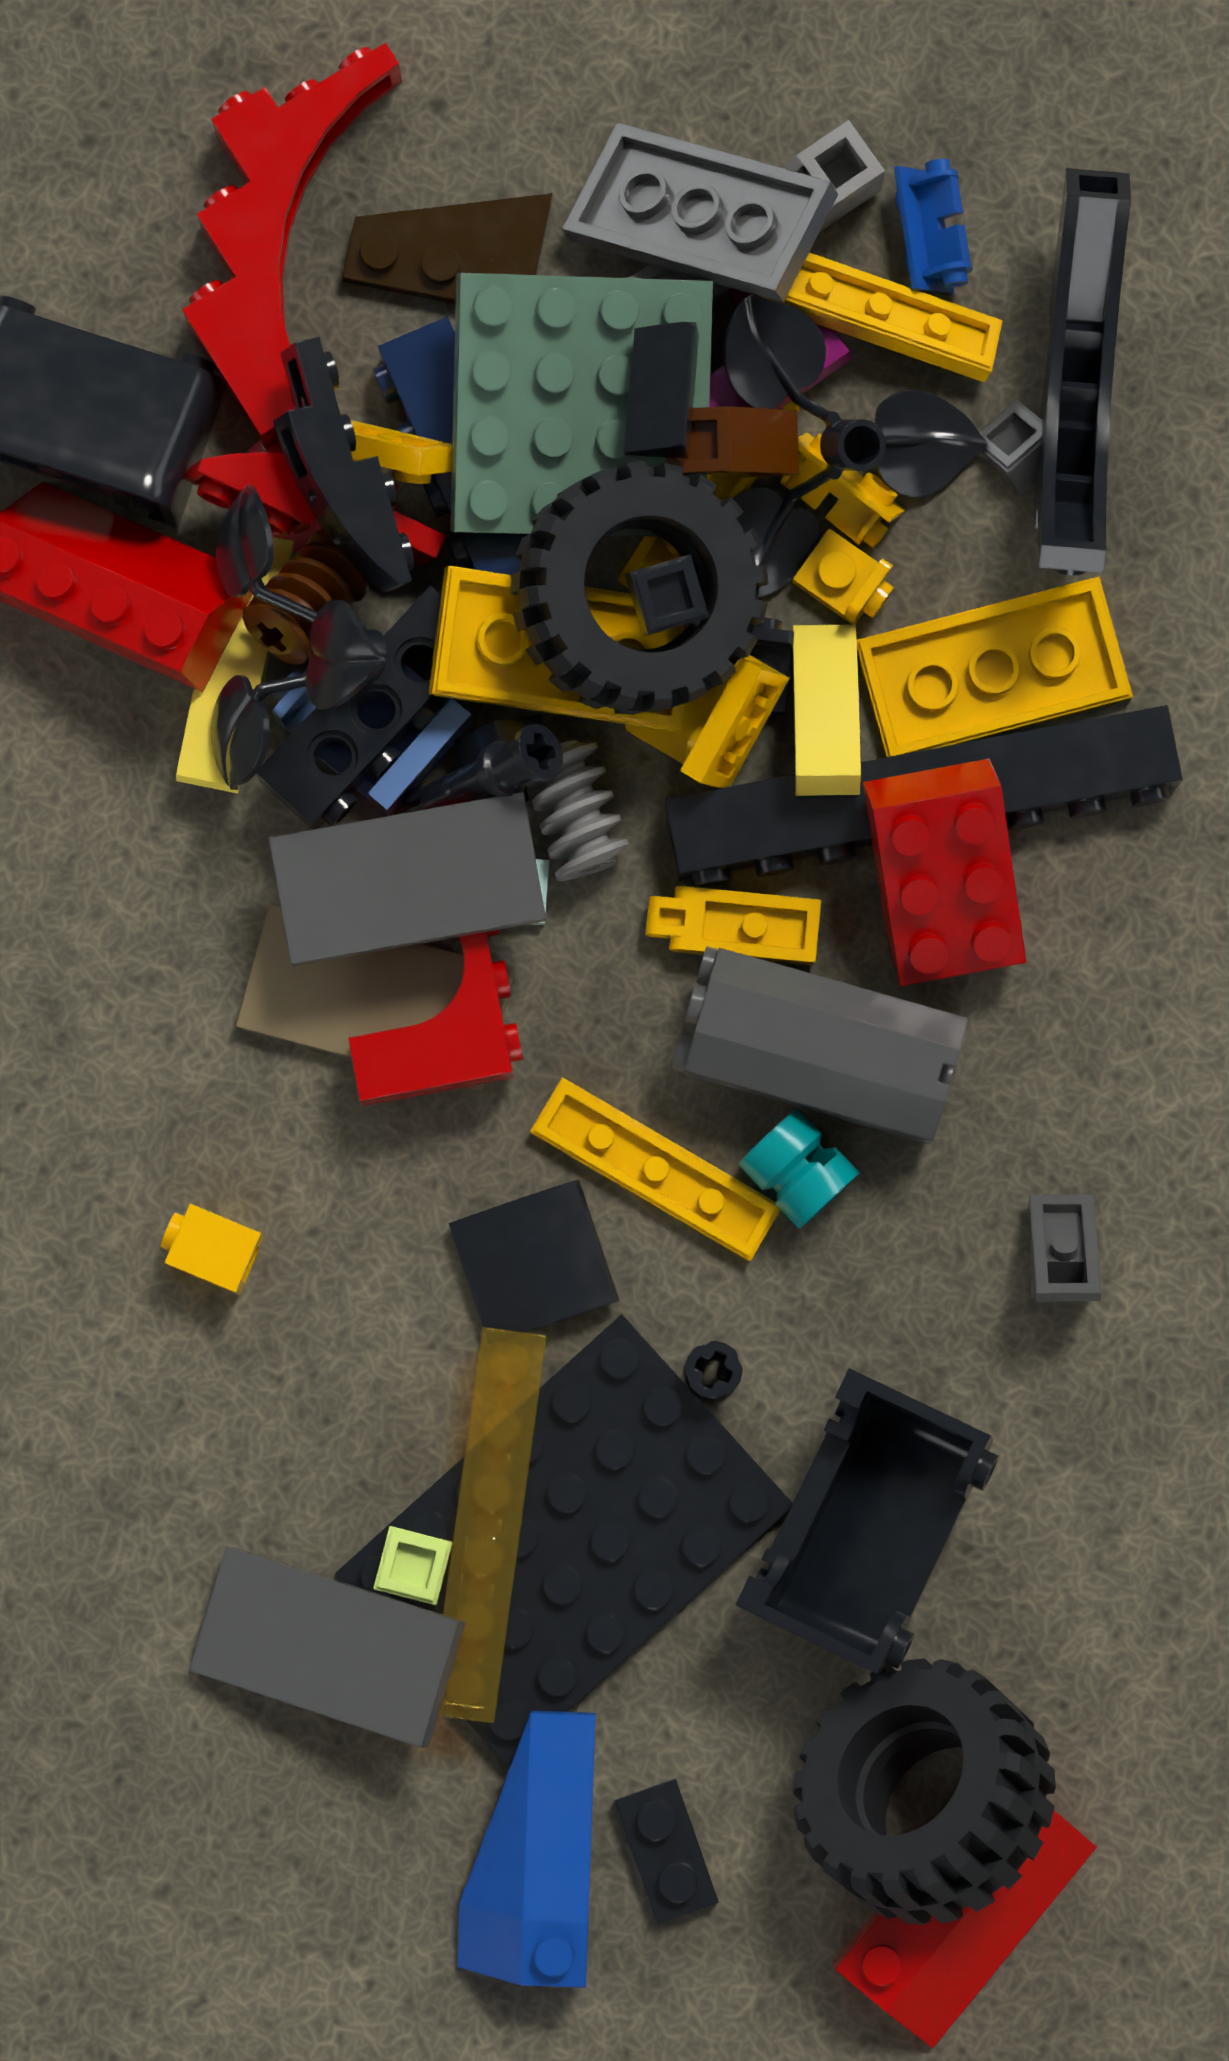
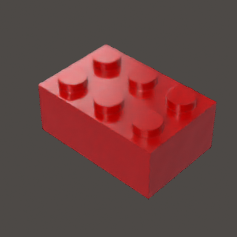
M990 759L863 782L888 948L900 986L1027 963L1002 787Z

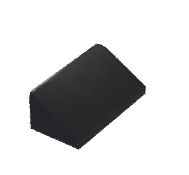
M676 322L634 329L624 455L689 459L699 331L696 322Z

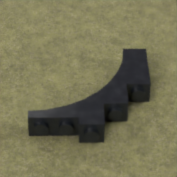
M1066 168L1049 305L1050 338L1042 395V438L1034 495L1035 528H1038L1039 568L1053 569L1064 575H1081L1085 572L1104 573L1107 551L1106 501L1111 398L1120 293L1131 206L1130 173Z

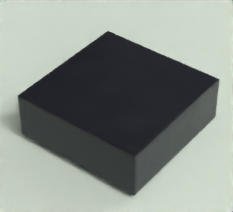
M691 554L625 574L643 637L709 617Z

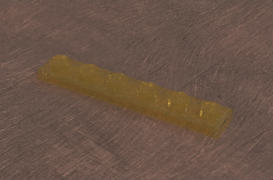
M482 1327L443 1615L466 1623L438 1716L495 1723L547 1339L545 1335Z

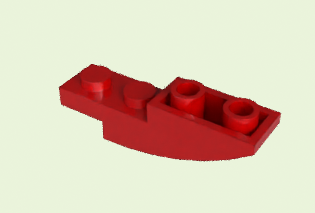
M234 453L203 458L188 468L184 480L199 486L197 495L202 499L226 509L230 508L246 484L253 485L267 513L272 533L288 537L290 532L299 534L312 527L316 519L298 488L283 453ZM395 484L396 491L399 487L398 484ZM393 510L398 532H404L410 541L414 564L422 566L436 559L446 535Z

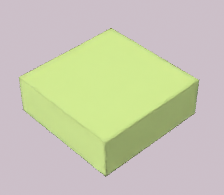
M389 1526L373 1589L437 1605L453 1542Z

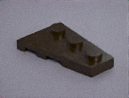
M553 193L356 216L343 272V282L456 304V273L537 275Z

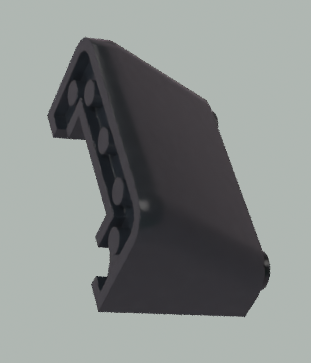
M0 296V462L112 497L117 505L127 508L133 497L132 505L150 511L148 519L179 528L193 486L192 483L184 480L189 467L202 459L226 388L224 381L214 374V364L207 359L189 353H180L178 360L74 328L34 315L36 308L27 302L9 296Z
M849 1368L835 1396L836 1399L840 1400L835 1415L841 1419L838 1423L829 1418L824 1428L826 1432L824 1440L772 1548H767L762 1560L770 1564L768 1570L761 1568L756 1578L749 1575L735 1605L881 1675L887 1665L899 1669L905 1659L915 1635L906 1630V1627L972 1488L975 1487L981 1491L985 1489L997 1465L999 1455L990 1452L993 1442L991 1435Z

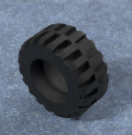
M645 461L625 463L617 468H605L569 486L557 494L558 497L550 504L544 506L531 521L534 528L529 535L521 539L515 555L521 560L520 569L511 575L510 594L519 595L520 610L514 612L513 617L517 632L526 629L532 646L525 649L535 666L541 663L547 666L553 673L548 680L562 692L572 690L580 695V703L595 709L602 707L613 708L615 714L634 715L648 711L654 713L686 704L705 696L708 690L722 685L736 672L734 665L739 659L749 656L757 642V639L752 635V631L755 625L764 622L768 603L759 600V587L769 584L767 565H756L753 549L762 545L755 529L753 528L745 532L736 519L744 511L732 497L721 501L713 494L716 488L715 483L702 475L692 479L683 476V468L676 465L662 463L656 467H647ZM645 529L665 539L676 549L681 557L691 554L709 617L687 623L683 631L676 638L654 649L627 648L609 637L600 628L591 614L585 596L584 577L587 562L592 551L602 540L617 531Z
M925 1658L906 1660L901 1663V1670L899 1671L887 1665L881 1675L874 1672L869 1673L871 1680L860 1686L857 1682H854L842 1691L840 1695L843 1700L833 1711L826 1707L817 1719L816 1724L820 1729L815 1738H806L799 1757L805 1763L804 1770L796 1771L793 1795L802 1802L795 1805L794 1808L797 1829L805 1835L804 1846L811 1858L824 1868L826 1874L874 1912L888 1919L899 1917L906 1924L924 1925L930 1922L931 1916L940 1923L958 1920L963 1917L962 1909L970 1906L978 1912L995 1901L992 1894L999 1888L1004 1886L1008 1890L1011 1889L1022 1877L1017 1871L1027 1858L1034 1861L1044 1842L1038 1838L1041 1827H1050L1055 1807L1046 1798V1795L1054 1794L1056 1789L1055 1769L1047 1763L1050 1751L1044 1737L1034 1729V1723L987 1678L975 1670L966 1671L959 1663L943 1659L934 1661L933 1665ZM961 1747L963 1750V1767L960 1781L945 1808L934 1819L916 1830L900 1835L887 1836L886 1813L889 1800L903 1775L918 1761L934 1752Z

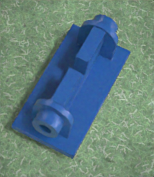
M945 158L926 162V171L896 166L894 167L897 187L896 206L902 220L906 247L905 266L910 276L912 290L942 295L955 294L954 288L968 284L967 273L973 270L972 263L970 262L965 225L956 224L948 228L945 226V219L963 213L958 171L951 169L950 160Z

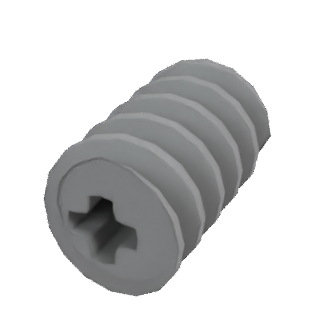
M573 740L560 743L563 752V765L560 773L548 781L538 782L532 780L526 783L527 787L546 788L532 800L534 810L554 812L540 824L542 835L562 836L547 849L550 859L569 860L555 872L557 881L572 880L607 869L616 864L614 856L629 846L628 839L608 838L607 835L610 829L622 821L620 814H601L599 810L602 805L614 797L612 790H593L591 785L606 773L605 767L585 766L584 759L598 750L597 742H577Z

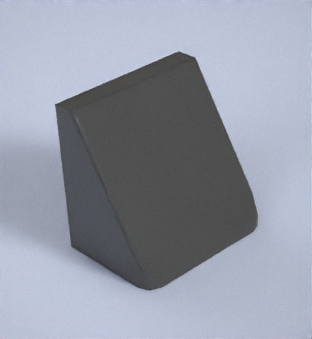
M1015 399L980 430L988 444L981 454L1019 495H1022L1036 483L1042 438V420L1019 400Z

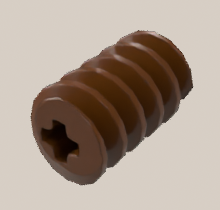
M324 528L317 530L307 544L303 545L294 555L293 559L287 561L278 575L273 576L265 586L270 591L317 612L320 611L326 602L332 599L343 600L354 608V603L362 601L369 591L367 578L339 550ZM253 597L249 606L243 608L242 616L245 627L251 636L272 655L283 662L294 665L304 663L308 658L313 623Z

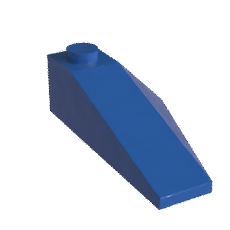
M530 1712L469 1879L460 1898L457 1967L518 1985L586 1988L596 1713Z

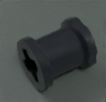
M710 1341L707 1344L695 1347L687 1357L684 1368L685 1381L690 1390L700 1398L711 1401L723 1399L732 1394L740 1383L743 1373L736 1350L728 1344L719 1341ZM714 1353H717L726 1358L723 1368L732 1374L728 1383L718 1380L711 1389L701 1384L703 1373L696 1369L695 1365L698 1359L709 1361Z

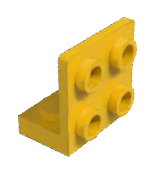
M749 655L737 661L734 665L736 672L722 685L711 688L706 692L705 696L685 704L681 731L676 732L625 724V728L631 734L682 763L683 766L680 771L699 783L718 788L730 787L790 678Z

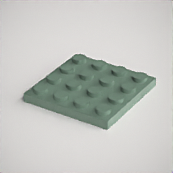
M456 273L450 531L530 534L534 528L531 521L540 510L553 502L558 497L557 494L574 483L605 468L613 469L625 463L645 461L647 467H656L666 463V457L624 455L634 329L676 322H696L699 331L693 408L709 407L713 281ZM698 474L707 478V474ZM683 475V476H686V477L692 479V478H694V477H696V476H698V475ZM625 529L609 535L660 537L645 529Z

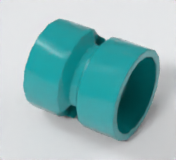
M798 1107L768 1133L738 1165L761 1190L774 1188L777 1191L776 1206L800 1230L842 1192L860 1172L836 1147L824 1149L820 1145L823 1133Z

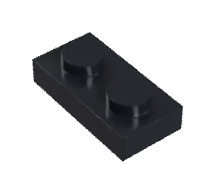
M676 1778L615 1799L657 1924L719 1903Z

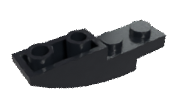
M320 337L295 342L280 353L295 409L285 412L273 421L283 454L298 488L310 509L339 550L381 591L386 592L397 589L412 581L409 570L414 568V556L407 535L404 532H398L392 508L397 506V493L394 481L387 470H381L378 456L353 462L351 452H354L356 449L354 428L348 415L340 414L334 392L339 387L337 366L332 354L329 351L323 352Z

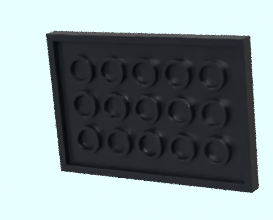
M621 1314L335 1574L344 1583L466 1622L444 1696L508 1766L513 1760L531 1711L568 1712L790 1510L793 1503ZM389 1526L453 1542L437 1605L373 1589Z

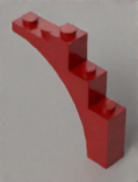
M386 42L374 50H371L370 47H363L354 51L341 61L338 66L339 71L319 83L316 79H311L299 84L286 95V103L279 107L266 87H263L253 94L250 91H243L232 96L218 109L219 115L211 119L217 139L246 184L238 189L235 185H230L215 192L205 201V209L197 213V217L203 234L232 279L224 284L221 280H215L202 286L189 298L191 304L183 308L182 312L190 331L209 361L214 364L217 374L224 381L227 390L265 450L280 442L273 421L285 412L295 409L280 355L282 351L290 346L286 331L283 288L290 232L305 190L330 147L366 108L402 82L399 62Z

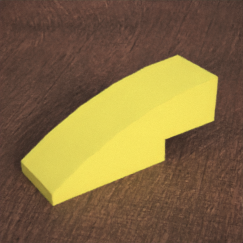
M856 624L793 625L796 796L860 795L861 761Z

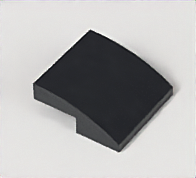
M579 1180L558 1185L448 1223L489 1345L620 1301Z

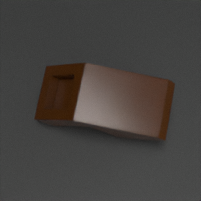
M732 406L693 408L689 459L666 457V463L682 467L683 475L733 473L736 478L800 475L798 411Z

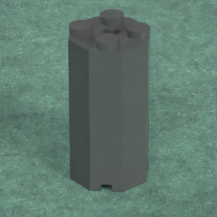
M706 946L696 983L708 987L694 986L683 1031L692 1033L694 1036L681 1033L671 1070L684 1073L683 1075L928 1145L933 1142L950 1089L949 1083L953 1068L957 1064L968 1018L734 951Z

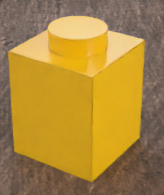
M190 1203L185 1216L176 1212L173 1214L164 1233L160 1248L169 1251L164 1262L167 1265L240 1295L265 1236L260 1232Z

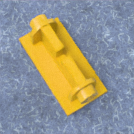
M809 433L799 436V452H801L799 455L800 475L782 476L783 478L780 483L791 490L826 469L828 464L823 459L820 451L822 434L818 433L815 438ZM843 470L839 479H831L801 497L804 502L816 510L827 495L832 493L839 500L825 518L859 546L865 542L872 548L881 541L889 529L880 522L881 519L884 518L890 523L905 511L894 501L898 496L897 492L886 486L880 477L869 472L863 477L857 471Z

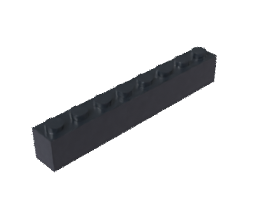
M1168 705L861 762L860 795L796 796L794 774L665 798V810L679 881L693 878L694 887L706 888L731 882L730 871L755 867L757 876L763 877L794 870V859L818 855L820 865L853 860L857 858L855 848L873 845L863 782L984 759H990L1001 784L1008 830L1024 829L1043 824L1045 822L1043 813L1068 809L1069 818L1097 815L1107 811L1106 801L1130 797L1132 807L1147 806L1170 799L1168 790L1177 788L1183 780Z

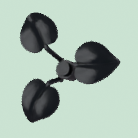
M754 294L744 297L732 314L725 334L723 355L726 376L736 395L753 408L767 409L777 407L788 395L795 405L822 420L827 426L820 439V451L823 459L828 464L826 469L791 489L784 499L777 492L767 487L749 488L732 498L744 511L736 518L745 532L754 528L762 545L753 549V554L757 566L767 565L769 584L759 587V597L771 594L789 584L819 543L820 524L815 515L810 511L794 507L799 498L831 479H839L843 470L868 471L876 467V471L885 485L898 494L907 497L927 496L949 484L973 458L987 447L988 444L985 437L964 413L947 401L923 391H901L887 397L876 409L875 423L865 419H841L837 412L825 409L805 397L798 389L809 386L818 379L824 368L826 356L824 337L819 327L807 314L793 306L770 301Z
M249 484L245 485V488L239 492L233 501L219 532L216 546V566L221 584L232 597H243L250 589L254 597L312 622L313 625L308 648L309 664L306 674L256 685L254 689L248 677L235 675L222 688L213 710L211 739L217 767L230 790H238L239 785L250 781L258 772L265 759L269 746L270 725L267 710L262 702L268 695L306 686L308 696L317 709L333 710L352 698L369 681L377 680L381 676L387 662V647L383 634L379 630L363 629L357 614L347 602L332 599L326 602L320 611L317 612L265 587L262 578L268 574L273 563V535L256 488Z

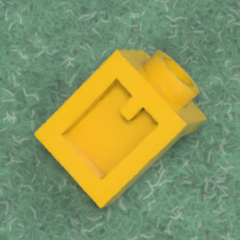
M830 528L792 580L794 585L852 625L857 623L863 613L874 618L895 588L886 582L891 574L892 564L883 558L878 563Z

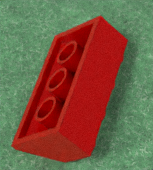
M43 481L0 512L1 602L200 692H204L243 614V608L248 605L252 597L250 589L243 597H232L225 591L219 579L215 557Z
M1054 1810L1050 1827H1041L1038 1838L1044 1843L1034 1861L1029 1858L1024 1861L1017 1871L1022 1877L1011 1889L1008 1890L1002 1886L992 1894L995 1899L993 1903L978 1912L968 1906L962 1909V1918L946 1923H940L931 1916L930 1922L924 1925L906 1924L899 1917L888 1919L874 1912L833 1962L835 1970L885 2012L931 2048H934L1097 1847Z

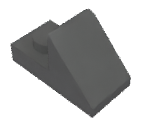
M1093 1194L1029 1195L1028 1221L1031 1248L1029 1295L1036 1302L1101 1301Z

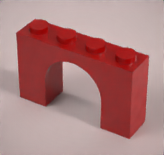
M499 930L457 937L464 952L463 978L452 1001L435 1017L412 1026L348 1038L359 1099L363 1107L514 1078L511 1062L522 1061L523 1055L517 1023L504 1025L499 1000L512 998L505 960L492 962L487 938L500 935Z

